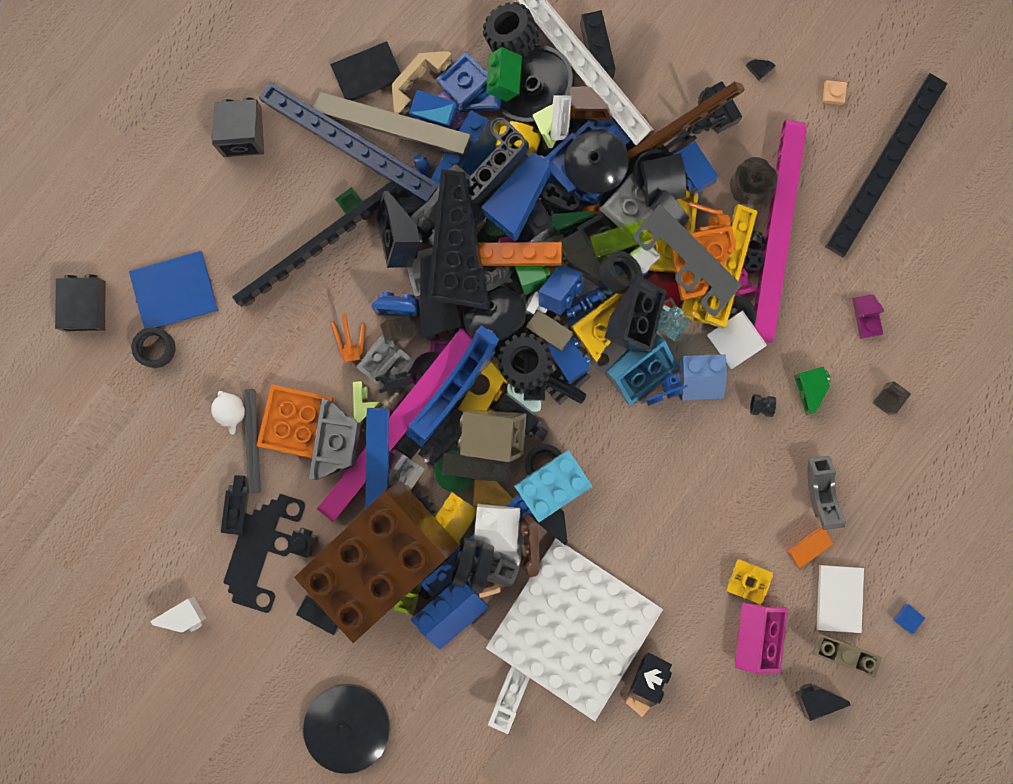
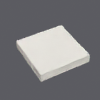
M743 311L728 320L725 328L718 327L707 335L721 355L726 354V363L731 369L767 346Z

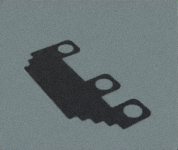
M279 494L278 500L272 499L269 505H262L260 511L255 509L253 515L246 514L244 535L238 536L223 582L229 585L228 592L233 594V603L264 613L270 612L275 594L270 590L257 587V583L267 552L281 556L289 554V552H286L287 548L283 551L277 550L274 543L277 538L284 537L289 545L291 535L276 531L275 528L279 517L292 521H299L305 507L302 500ZM291 502L299 505V512L295 516H290L286 512V506ZM261 593L267 594L270 598V602L266 607H260L256 603V598Z

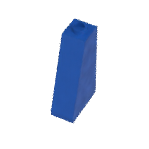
M534 152L481 207L483 215L514 241L518 239L550 176L549 161L544 156H538Z

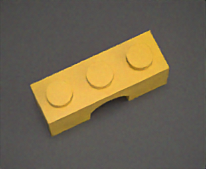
M493 357L492 362L480 374L488 379L490 383L489 390L483 395H476L468 391L458 409L463 413L469 410H493L490 408L493 400L496 402L499 400L503 392L500 390L503 382L508 383L498 368V358Z

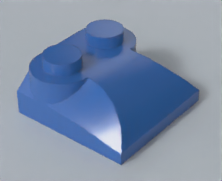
M382 292V295H378L377 300L372 303V309L376 314L418 318L419 300L415 299V295L403 294V297L394 296V293Z

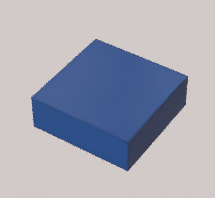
M905 604L893 621L913 635L925 617L909 604Z

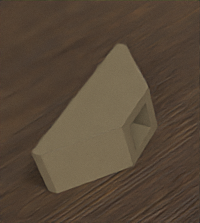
M819 634L812 653L815 656L874 678L882 660V657L822 634Z

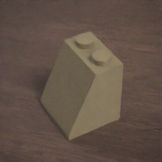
M482 410L463 412L460 419L462 434L458 442L460 455L510 462L523 456L526 414Z

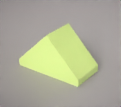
M553 104L533 114L548 148H553L556 140H550Z

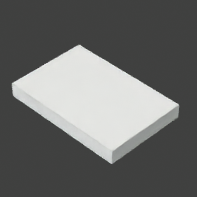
M819 565L817 630L862 633L864 568Z

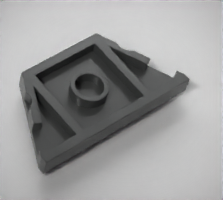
M322 398L309 480L316 481L354 467L361 423L328 399Z

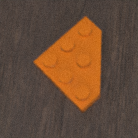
M732 226L690 233L722 266H724V263L736 248ZM670 247L675 274H677L686 264V261ZM685 271L681 276L682 282L686 285L692 284L694 281L693 273ZM701 278L691 291H686L677 282L681 301L702 297L710 286Z

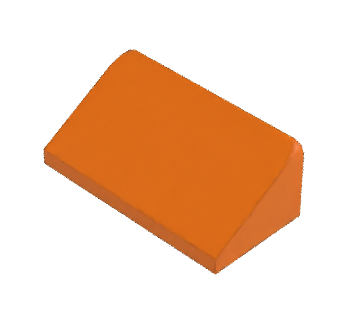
M818 527L786 552L800 569L833 545V542L827 531L823 530L822 527Z

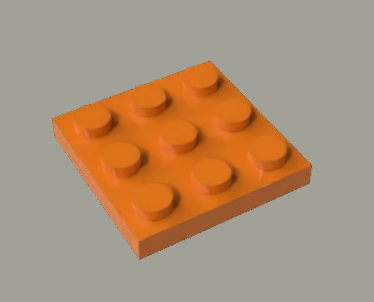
M271 384L257 446L312 458L322 398L328 399L332 403L334 398Z

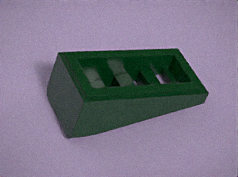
M594 211L550 215V219L555 227V236L572 231L595 217Z

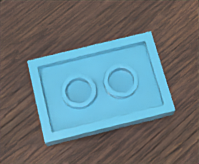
M569 450L514 485L538 522L593 487Z

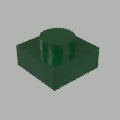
M352 187L335 199L345 214L363 202Z

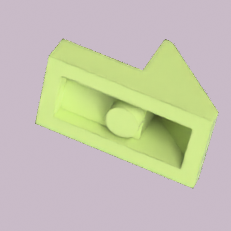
M362 381L353 382L354 419L361 423V425L366 421L367 408H378L381 405L380 402L365 403V399H368V387H364Z

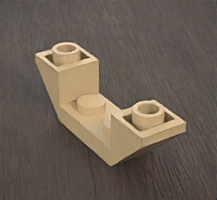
M449 51L419 53L392 83L394 113L409 116L412 103L403 93H407L412 88L413 82L417 77L423 76L427 69L426 67L438 76L445 72L452 65V54Z

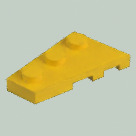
M616 293L571 326L595 362L601 357L600 354L605 347L611 343V341L605 339L609 318L624 294Z

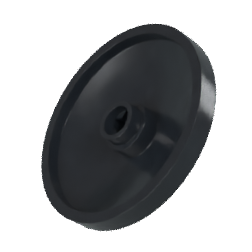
M534 45L535 48L533 51L528 52L529 55L526 57L522 56L519 95L508 101L501 99L500 111L510 121L526 125H537L533 114L552 105L554 95L569 96L570 88L574 87V73L569 61L560 51L549 46Z
M355 684L336 685L322 692L310 705L303 724L305 745L312 758L325 769L341 774L356 773L375 763L382 755L390 735V719L381 699L371 690Z

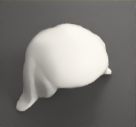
M219 391L218 397L214 399L211 405V413L217 423L227 427L229 433L234 435L237 424L244 418L245 408L238 396Z

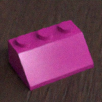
M743 603L740 611L741 622L738 631L735 668L756 674L781 672L788 608Z

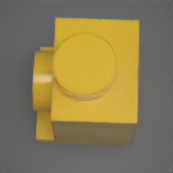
M706 291L702 297L685 300L680 311L681 315L693 322L707 324L704 322L706 310L702 307L701 300L708 292Z

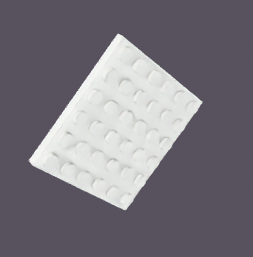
M555 538L539 563L540 571L538 575L529 578L485 648L596 721L663 609Z

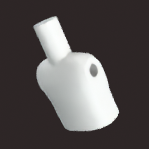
M640 246L630 253L640 265L642 274L646 273L660 259V255L654 247L646 251ZM623 270V271H622L623 276L626 277V278H628L627 275H626V273H625V271Z

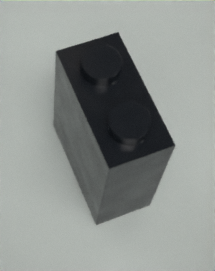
M92 274L85 275V278H77L75 275H64V278H56L55 329L63 332L105 331L106 281L98 278V275Z

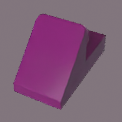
M875 295L852 298L860 339L883 335L879 314L884 312V309Z

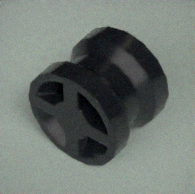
M757 250L748 251L742 269L744 268L749 274L758 271L764 264L762 253Z

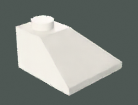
M477 504L474 534L476 548L486 543L493 545L494 549L516 551L520 508Z

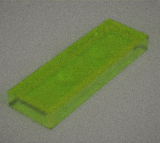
M646 219L590 236L596 257L637 245L633 235ZM643 230L639 238L644 243L652 240L653 236L650 231Z

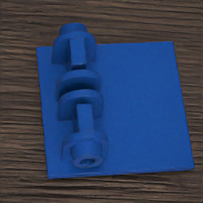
M598 288L574 300L570 308L565 309L564 313L571 326L606 301L607 297L603 291L601 292Z
M671 374L662 380L664 393L647 398L641 404L647 402L648 406L662 401V397L666 395L668 399L682 394V389L688 386H682L679 377Z

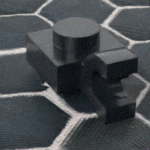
M406 371L394 374L392 379L387 375H378L375 377V380L384 381L385 387L379 389V393H384L389 389L411 385L416 381L414 372L407 374Z

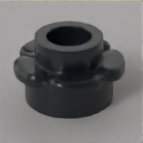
M752 231L748 247L751 249L762 248V245L766 242L763 234L759 231Z

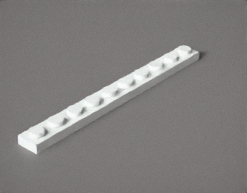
M518 0L520 4L525 5L530 10L537 25L554 46L567 58L572 68L586 85L592 87L609 107L612 117L637 146L646 140L655 130L547 0Z

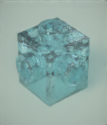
M664 305L657 331L678 341L691 319L684 316L685 311L674 305L673 308Z

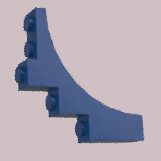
M482 325L480 326L449 377L423 410L408 425L405 434L421 447L453 411L457 403L473 387L476 378L492 362L496 353L494 349L499 340L494 332L484 328Z

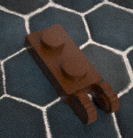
M528 514L522 516L523 524L520 525L521 534L524 537V543L521 545L524 557L521 561L522 567L529 577L531 576L532 578L537 576L540 571L538 524Z

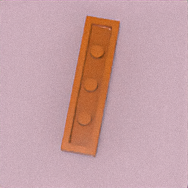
M562 242L478 243L482 266H562Z

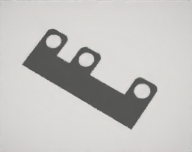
M659 204L634 233L633 238L635 242L648 251L661 237L686 261V264L676 274V281L686 291H691L703 278L712 288L701 300V305L710 315H718L742 285ZM643 230H648L652 233L653 239L649 244H643L640 241L639 236ZM685 271H690L694 275V281L690 285L682 282L681 276ZM711 296H716L720 301L719 307L715 310L707 306V300Z

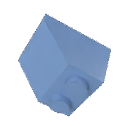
M726 354L683 356L679 359L680 382L682 386H688L682 389L681 401L724 399L727 379Z

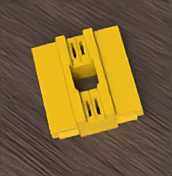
M737 559L726 591L761 605L770 586L773 572ZM748 576L755 580L753 587L745 585Z

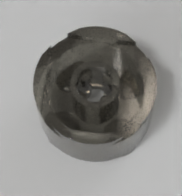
M752 157L745 160L738 166L730 180L733 198L746 205H755L763 202L777 184L776 170L763 158Z

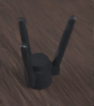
M709 87L705 88L699 104L706 100ZM724 115L709 124L707 118L704 117L690 126L687 131L696 135L702 133L703 130L709 131L713 126L726 120L727 116Z

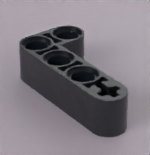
M496 118L490 126L491 133L501 142L500 145L467 179L470 202L473 205L480 204L529 151L528 141L504 118ZM501 127H507L503 134H498ZM521 140V146L513 149L514 143ZM505 156L507 158L506 162L503 165H498L499 159ZM490 172V180L484 182L485 174ZM472 190H473L474 193H475L474 196H472L471 193H470Z

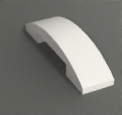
M512 665L488 722V726L506 734L509 733L517 708L530 679Z

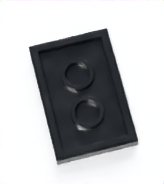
M387 41L330 64L344 98L351 101L391 86L401 74Z

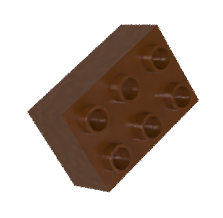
M400 481L385 490L294 578L348 639L354 643L437 568L459 544L406 485Z

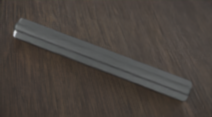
M245 389L243 391L248 492L252 494L261 492L259 447L257 446L256 391L254 389Z

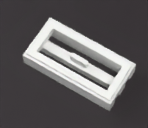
M554 95L550 140H564L568 137L571 96Z

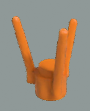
M692 202L688 203V206L714 214V216L709 218V226L695 229L694 233L730 226V217L727 214H723V210H715Z
M343 312L342 318L346 339L344 347L335 323L331 322L340 350V357H343L344 362L359 361L360 355H364L365 324H361L359 345L357 347V344H351L346 313Z

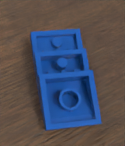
M613 117L612 121L590 122L588 120L575 134L571 133L545 157L550 163L551 174L569 193L576 187L568 179L564 167V159L569 145L576 137L590 130H605L619 137L625 147L632 142ZM593 155L591 160L596 161L599 156Z

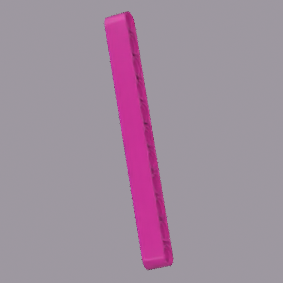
M785 120L781 130L765 233L766 242L762 252L764 264L760 268L757 285L758 291L756 292L754 304L756 312L754 327L767 343L773 342L776 332L807 129L806 123Z
M462 328L389 417V452L406 432L408 425L440 389L467 350L473 338ZM366 448L355 460L354 467L346 471L317 508L318 511L332 522L335 521L366 482Z

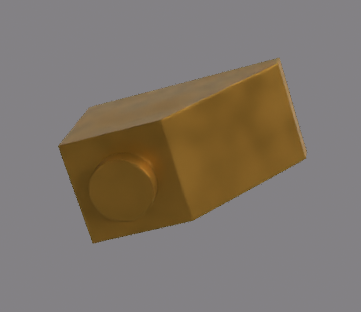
M479 476V480H474V506H477V504L506 506L513 500L496 480H491V476Z

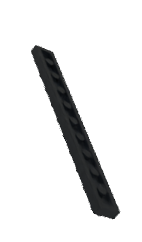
M931 73L926 76L825 246L827 249L842 258L847 254L948 83Z
M390 181L232 296L233 300L241 307L251 305L255 301V297L270 291L274 283L285 280L292 270L303 267L307 259L322 253V248L328 244L336 243L340 239L339 236L344 232L348 233L355 229L359 221L370 218L373 215V211L380 206L383 191H388L394 197L395 195L403 194L405 190Z

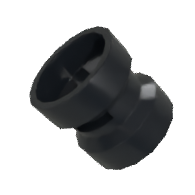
M753 394L750 402V414L759 415L761 413L765 417H773L776 410V397L767 396L762 398L761 395Z

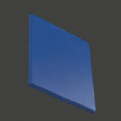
M202 251L129 271L144 328H159L218 311Z

